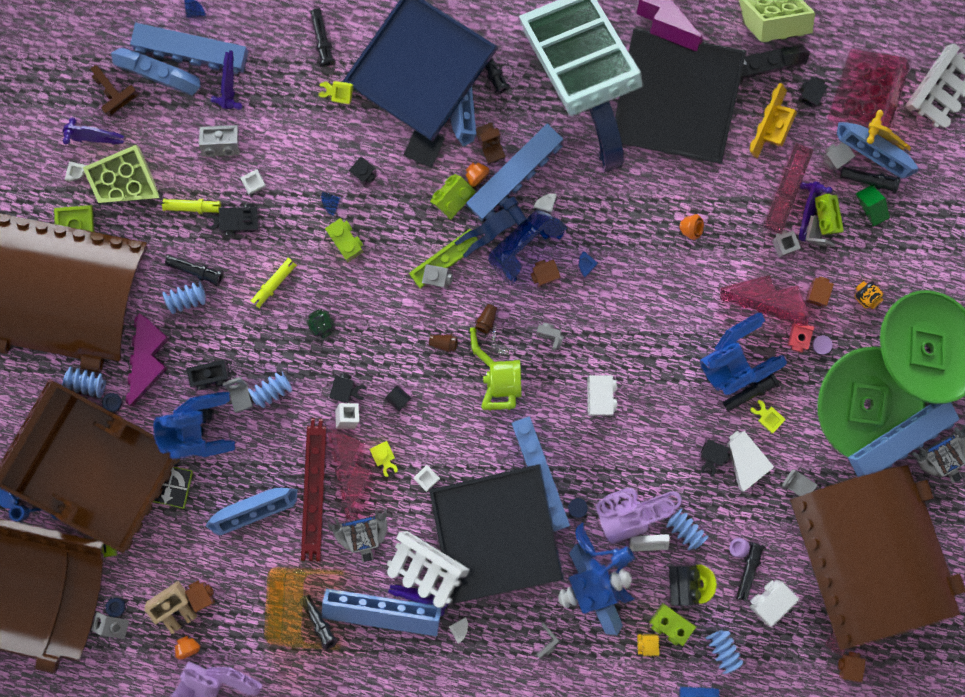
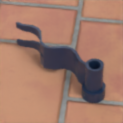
M515 197L506 200L502 204L504 209L490 216L481 226L467 232L455 242L457 246L472 237L485 234V236L469 247L463 254L464 258L468 257L476 249L490 243L497 235L514 224L521 226L528 221L518 206L519 203Z

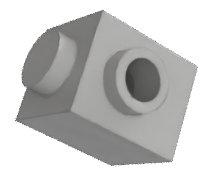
M842 142L837 146L833 144L825 150L826 154L822 158L824 159L825 167L835 172L852 160L855 154L848 145Z
M787 230L781 231L772 240L779 258L794 253L801 248L794 230L788 233Z

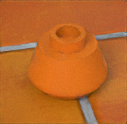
M472 163L465 170L467 172L466 178L471 187H477L490 174L489 167L481 163Z
M700 215L687 216L680 222L682 234L689 239L696 240L702 235L704 221Z
M188 636L178 639V644L175 645V657L179 660L196 654L200 651L201 647L193 638L189 639Z

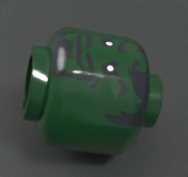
M318 309L308 315L309 318L306 323L313 336L325 338L332 334L331 330L334 328L335 323L328 311Z

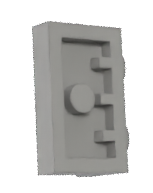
M238 125L200 127L199 147L201 155L203 157L239 155Z

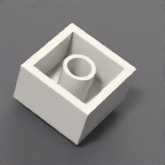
M613 375L589 376L587 378L588 416H612L617 411V399H613V393L617 391V382L613 380Z
M771 580L764 587L765 591L761 595L757 594L751 599L750 602L752 604L749 606L765 624L771 627L799 600L783 582L778 580L775 582Z

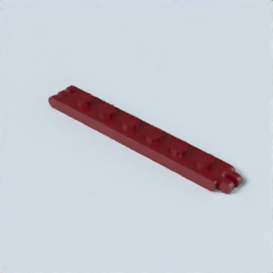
M311 418V426H307L301 561H305L306 553H309V561H313V554H316V561L321 562L327 426H323V418H319L318 426H315L316 419Z

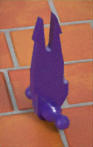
M229 50V52H225L223 61L222 97L212 96L211 102L218 103L219 106L226 110L233 108L241 110L242 104L236 103L233 100L235 92L233 88L234 56L233 51Z
M71 117L69 123L63 128V143L66 145L70 143V139L77 142H82L83 140L112 143V145L124 144L123 140L114 139H124V135L94 127L75 126L77 120L74 117Z
M817 181L810 182L809 184L801 182L799 185L801 189H807L810 192L806 201L798 239L804 242L810 217L814 216L816 211L815 198L821 196L823 192L831 194L833 191L831 187H824L823 184Z
M390 585V589H388V593L394 596H400L418 603L434 605L435 595L431 593L428 597H420L418 594L419 588ZM446 603L444 607H441L440 616H443L445 614L444 609L447 608V606L449 605L448 603Z

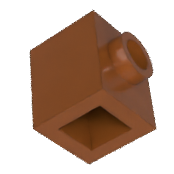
M554 259L548 262L545 260L536 262L535 267H532L533 273H530L533 283H537L539 287L561 278Z
M821 276L813 279L805 302L820 307L827 306L834 284L829 282L830 279Z
M198 580L188 585L190 589L185 591L194 612L215 603L212 596L214 591L210 584L207 585L206 582L200 584Z
M849 651V655L843 654L842 658H839L838 669L840 670V678L863 682L866 659L860 657L861 653Z

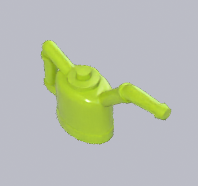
M470 328L473 354L477 355L490 367V371H487V376H483V383L487 384L488 389L481 405L482 409L489 411L514 409L516 407V397H522L520 360L493 361L478 346L477 330ZM492 397H508V402H491Z

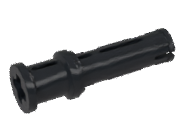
M320 8L310 11L317 39L316 51L319 52L320 67L334 65L336 60L332 55V44L328 42L322 10Z
M492 57L485 69L488 73V81L492 82L495 94L499 95L509 90L511 86L506 83L503 71L498 69Z
M843 166L840 178L875 186L877 190H889L893 194L897 193L900 184V177L892 178L885 176L884 173L877 175Z
M168 254L165 260V266L197 276L200 281L205 280L214 283V286L217 287L223 278V270L211 269L206 264L200 266Z
M772 373L761 381L754 382V385L722 401L726 411L730 412L758 395L764 396L765 392L772 388L780 387L775 375Z
M751 541L749 542L748 556L744 559L746 566L735 597L746 602L748 601L757 566L759 567L762 563L760 559L763 550L766 549V546Z
M310 595L301 597L299 602L314 627L315 636L319 637L322 643V649L328 650L333 648L338 643V639L333 636L330 630L331 626L323 620Z

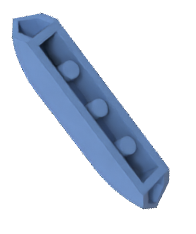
M119 48L111 53L113 65L192 96L200 88V78L164 62L125 48Z
M472 86L450 116L453 132L463 147L473 142L476 137Z
M848 122L838 123L837 136L841 142L903 179L918 172V167L913 159L886 139L876 135L874 143L868 144V128Z
M274 488L229 505L213 515L207 522L206 527L214 534L221 536L291 508L297 502L298 489Z
M575 544L569 554L577 572L581 573L592 569L590 561L593 557L589 553L586 554L580 544ZM614 604L595 610L605 634L617 635L623 625Z

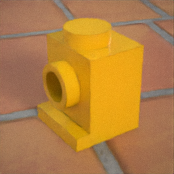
M637 634L638 654L658 656V635Z

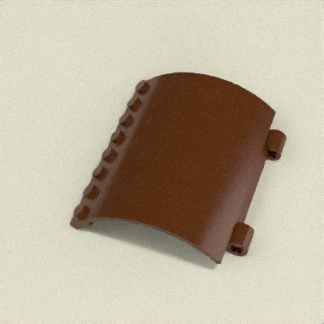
M0 213V353L8 354L10 346L13 345L81 359L80 369L101 373L104 359L120 362L127 302L136 270L147 250V242Z
M909 465L863 475L790 499L840 651L961 615L955 595L965 593L962 576L960 573L951 576L925 504V501L934 499L928 480L915 483Z
M0 518V651L36 659L35 670L56 674L60 657L80 661L92 627L101 588L103 542Z

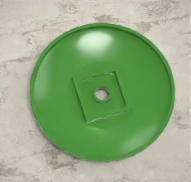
M930 290L915 291L898 299L887 311L880 332L882 357L894 381L906 393L926 403L945 404L964 397L965 308L953 298ZM925 344L930 348V354L925 351Z
M863 347L845 354L829 369L819 391L817 404L818 418L828 442L839 453L850 457L924 409L925 402L906 393L894 381L884 363L881 347ZM866 399H869L871 401V405L868 409L864 407V402Z

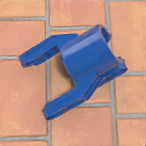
M756 313L726 330L715 346L716 351L700 359V365L707 379L717 391L722 390L724 395L732 394L749 383L759 382L787 364L784 355L771 357L751 368L740 344L737 343V340L762 326L765 322L762 313Z
M217 392L189 398L176 408L173 414L156 417L153 423V433L159 451L162 454L170 452L171 458H183L192 455L208 457L234 451L236 446L233 440L221 439L207 443L202 440L200 424L203 423L202 412H198L201 409L225 405L230 401L229 392Z

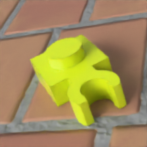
M325 81L320 83V86L325 87L327 90L326 92L321 91L319 93L320 97L330 95L333 102L345 104L352 102L353 84L334 81L331 86L330 83Z
M758 400L757 403L761 407L760 410L757 411L751 407L750 411L755 415H760L761 417L758 422L773 434L786 419L772 406L767 410L764 402Z
M387 441L370 448L377 466L383 464V474L386 477L389 476L387 473L389 467H392L395 473L398 472L396 465L391 463V460L395 459Z

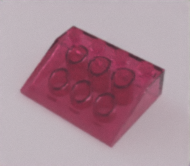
M850 49L828 120L836 123L848 122L868 128L869 123L876 117V112L882 110L884 114L881 118V125L890 129L910 68L905 57Z

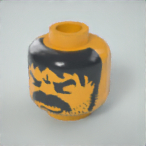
M863 281L855 288L857 292L854 297L865 309H874L883 301V291L873 281L868 283Z

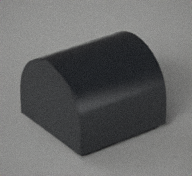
M398 385L385 398L399 412L412 399Z

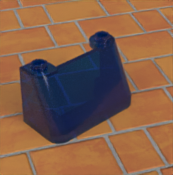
M534 211L527 217L528 221L518 226L491 251L488 257L489 264L511 286L517 281L516 276L521 271V263L515 255L538 234L544 240L556 238L559 241L566 234L568 228L561 220L545 211Z

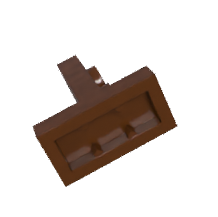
M97 65L90 68L94 73L91 77L98 85L102 84L104 86L103 92L110 100L101 107L108 117H111L139 95L132 85L119 93Z
M492 122L477 127L476 136L488 165L506 158L500 144L498 128L494 129Z

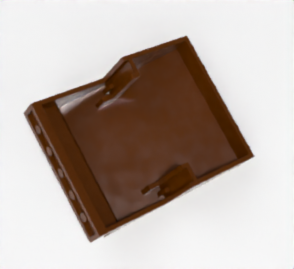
M48 379L0 461V488L54 515L68 526L124 554L126 550L130 549L135 533L141 530L142 520L145 515L148 516L151 512L154 499L160 496L163 483L169 480L172 474V467L181 458H171L170 452L162 454L157 447L154 435L111 413L59 383Z

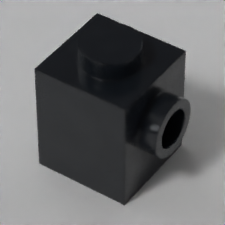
M811 77L809 81L805 80L799 89L802 93L798 101L815 109L828 85L819 77Z
M360 157L349 169L350 175L364 187L367 183L371 184L377 176L375 175L377 173L376 168L363 157Z

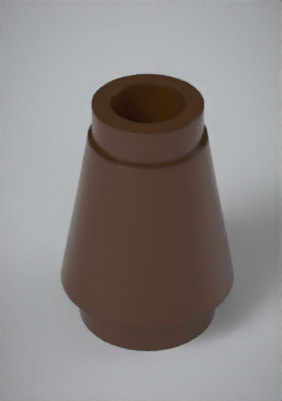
M487 304L475 321V329L489 334L490 330H493L498 308Z
M453 334L430 335L429 346L451 353V351L455 352L457 349L458 337Z

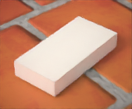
M669 534L634 536L630 538L629 547L633 552L668 550Z

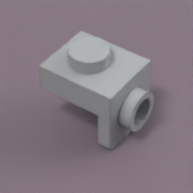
M426 264L422 283L448 289V285H451L453 281L451 270Z

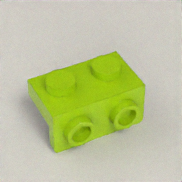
M454 174L448 177L445 185L433 194L430 202L451 220L476 191L461 176Z
M824 194L816 197L815 202L821 235L843 233L838 196Z

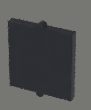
M414 130L403 156L416 161V164L420 163L432 168L445 138L437 135L432 142Z

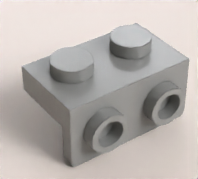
M549 323L538 325L536 335L554 340L552 352H555L556 348L560 349L564 337L560 335L561 330L554 329V325Z

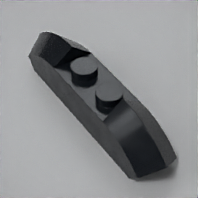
M790 46L745 56L740 80L807 64L810 51L803 46Z

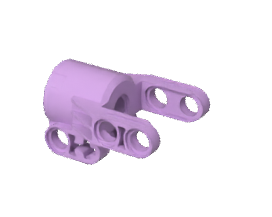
M625 488L605 496L597 503L596 510L607 539L611 544H615L647 532L648 524L672 515L675 509L681 505V495L678 492L671 491L640 503L637 501V492L633 488ZM670 495L677 497V505L671 499H668ZM622 497H623V498H628V499H626V500L621 501V504H620V499H621ZM605 502L610 504L611 509L606 506Z
M189 661L180 675L181 682L171 697H216L222 683L247 695H258L262 684L230 667H208L205 669Z

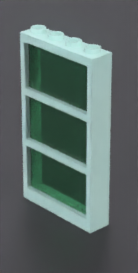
M557 0L519 16L526 37L570 116L643 87L638 68L597 0Z

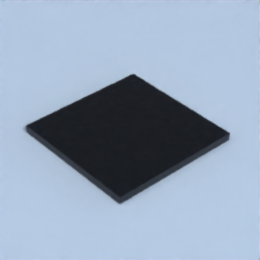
M633 28L628 53L640 72L643 87L619 96L615 119L622 144L722 164L746 51L705 42L699 44L698 51H694L653 35L650 31ZM627 65L625 66L624 74L630 72Z
M540 464L429 489L441 552L470 569L466 577L458 579L461 583L459 586L455 585L450 595L452 599L451 604L564 581Z

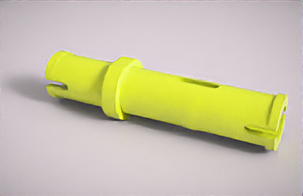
M163 199L162 201L164 203L162 204L163 211L219 214V208H221L220 201H204L203 199L198 201Z
M287 258L265 285L261 286L258 293L250 300L253 304L259 300L255 305L259 309L269 296L274 294L273 292L291 271L297 267L294 262L288 266L292 261L291 259Z

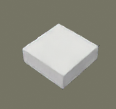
M257 169L240 177L249 195L266 187Z
M428 465L413 478L426 492L440 480Z

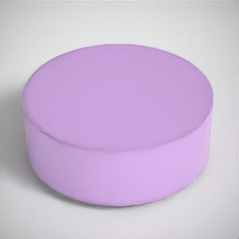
M818 336L813 340L812 348L815 353L825 355L831 351L832 341L827 336Z
M735 538L729 546L730 553L738 558L745 557L750 549L749 543L742 538Z

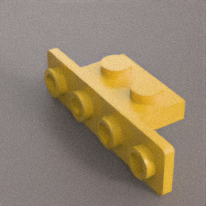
M779 83L777 88L773 90L772 100L765 108V116L757 127L756 137L750 143V153L755 158L759 157L765 142L783 146L797 114L795 109L781 106L787 93V89L782 83Z

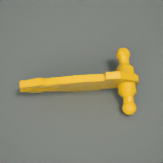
M878 110L876 117L868 125L869 137L867 138V143L873 144L875 136L879 135L903 151L904 149L910 151L911 147L908 143H905L894 134L891 129L881 125V118L884 113L882 110Z

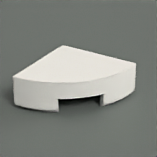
M69 162L65 180L75 181V179L78 180L83 177L82 175H85L83 167L87 165Z
M557 194L542 196L536 201L533 208L552 213Z
M466 617L449 626L458 644L467 635L468 621Z

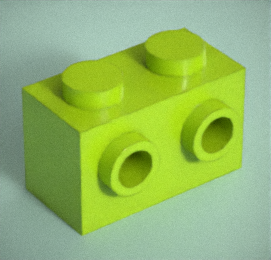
M339 218L325 228L347 262L363 253L361 247L364 245L358 236L353 237L350 232L353 229L347 220L343 222Z
M663 603L649 621L653 625L651 629L660 635L662 632L668 635L667 640L675 646L678 643L684 646L696 626Z

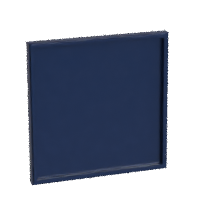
M399 0L342 82L353 84V90L433 142L498 50V47L425 0Z

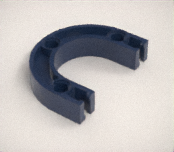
M592 72L575 78L574 88L581 92L602 82L598 75ZM606 101L589 108L598 137V157L603 163L602 169L604 173L620 168L624 163L623 146L610 101Z

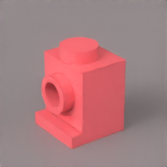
M798 322L793 323L787 346L792 347V351L803 353V350H808L814 326ZM800 334L804 336V341L798 339Z

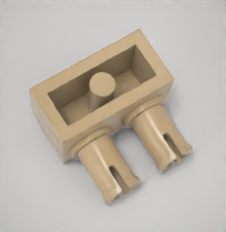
M179 581L148 600L144 608L155 625L162 621L171 634L175 633L174 630L178 631L181 628V625L172 615L175 611L178 610L187 623H190L191 619L193 621L197 617V614L189 606V599L185 593L186 590Z

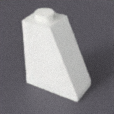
M736 431L729 437L730 441L727 443V446L730 448L729 453L738 487L744 492L774 468V466L745 431L740 433Z

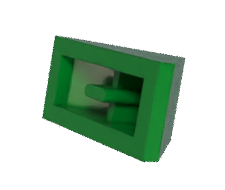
M870 185L855 193L872 227L890 218L886 198L874 186Z

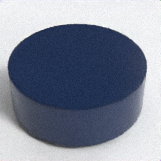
M108 393L103 397L102 406L110 412H116L122 407V399L118 394Z
M575 498L570 501L568 511L572 516L580 518L587 513L588 506L583 499Z
M115 597L106 603L105 609L109 616L119 617L124 614L126 604L121 598Z

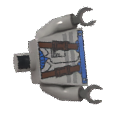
M964 424L961 431L957 427L954 428L957 437L955 434H952L925 449L919 447V454L912 452V455L917 458L923 471L938 477L948 475L952 483L958 482L963 478L958 468L965 465Z
M376 508L375 516L341 524L339 519L335 518L336 524L331 525L328 521V527L333 532L336 540L346 550H351L352 553L360 551L363 562L374 560L372 548L380 546L388 530L387 509L384 508V513L380 514Z

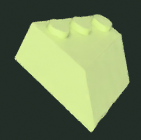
M739 0L745 26L761 42L813 33L815 12L803 0Z
M137 145L83 167L98 203L160 198L147 163Z

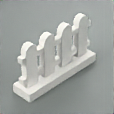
M955 43L946 46L905 105V108L909 111L919 110L917 113L919 116H927L934 122L932 126L938 128V126L945 128L950 125L951 120L947 113L949 111L958 112L961 109V103L957 99L959 96L965 97V78L962 81L953 74V71L956 69L965 76L964 54L962 52L957 54L960 47ZM944 84L955 91L953 96L942 89ZM934 99L944 106L942 112L931 104Z
M408 531L399 532L396 539L401 544H396L395 548L398 550L393 560H388L386 564L389 566L388 576L396 578L402 574L404 576L403 585L407 588L413 587L415 583L420 586L418 589L420 597H428L432 593L435 595L434 605L436 607H444L446 603L450 604L452 601L450 595L455 585L459 586L461 583L458 579L466 577L470 569ZM408 557L413 558L408 570H405L403 567ZM425 566L429 569L424 579L421 580L418 577ZM439 576H441L444 580L439 590H437L434 586Z

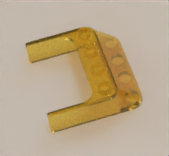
M274 567L270 569L267 575L265 640L269 644L283 647L322 649V643L305 642L302 639L304 580L309 574L343 575L345 570ZM337 643L331 649L340 650L341 644Z

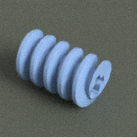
M199 281V287L193 282L192 289L184 285L183 292L177 287L176 294L170 289V296L163 292L165 304L172 314L176 313V307L182 312L184 306L190 309L191 303L194 307H198V301L202 305L206 303V295L201 281Z
M70 366L64 375L62 386L71 391L74 389L75 393L81 391L84 395L89 393L90 396H95L96 394L98 398H101L105 390L106 380H103L101 373L97 378H95V372L88 376L87 370L80 374V368H77L75 373H73V367Z
M283 372L282 376L275 373V380L268 377L269 384L261 381L262 388L256 384L255 392L250 388L248 389L257 406L260 405L262 408H265V401L272 404V397L275 400H279L278 393L285 396V389L288 392H292L291 384Z
M680 508L668 520L666 527H674L671 532L672 534L679 532L677 539L685 538L682 544L689 543L688 550L697 549L709 536L702 537L704 531H697L698 524L691 526L693 519L686 520L687 513L680 515L682 508Z
M720 630L707 636L706 640L712 639L709 647H716L712 654H719L715 660L723 662L718 667L725 668L726 670L722 674H726L738 669L743 664V660L738 659L740 657L739 652H734L737 649L736 645H731L734 640L727 638L730 632Z

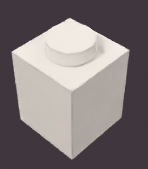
M339 403L335 410L336 429H355L359 423L358 404Z

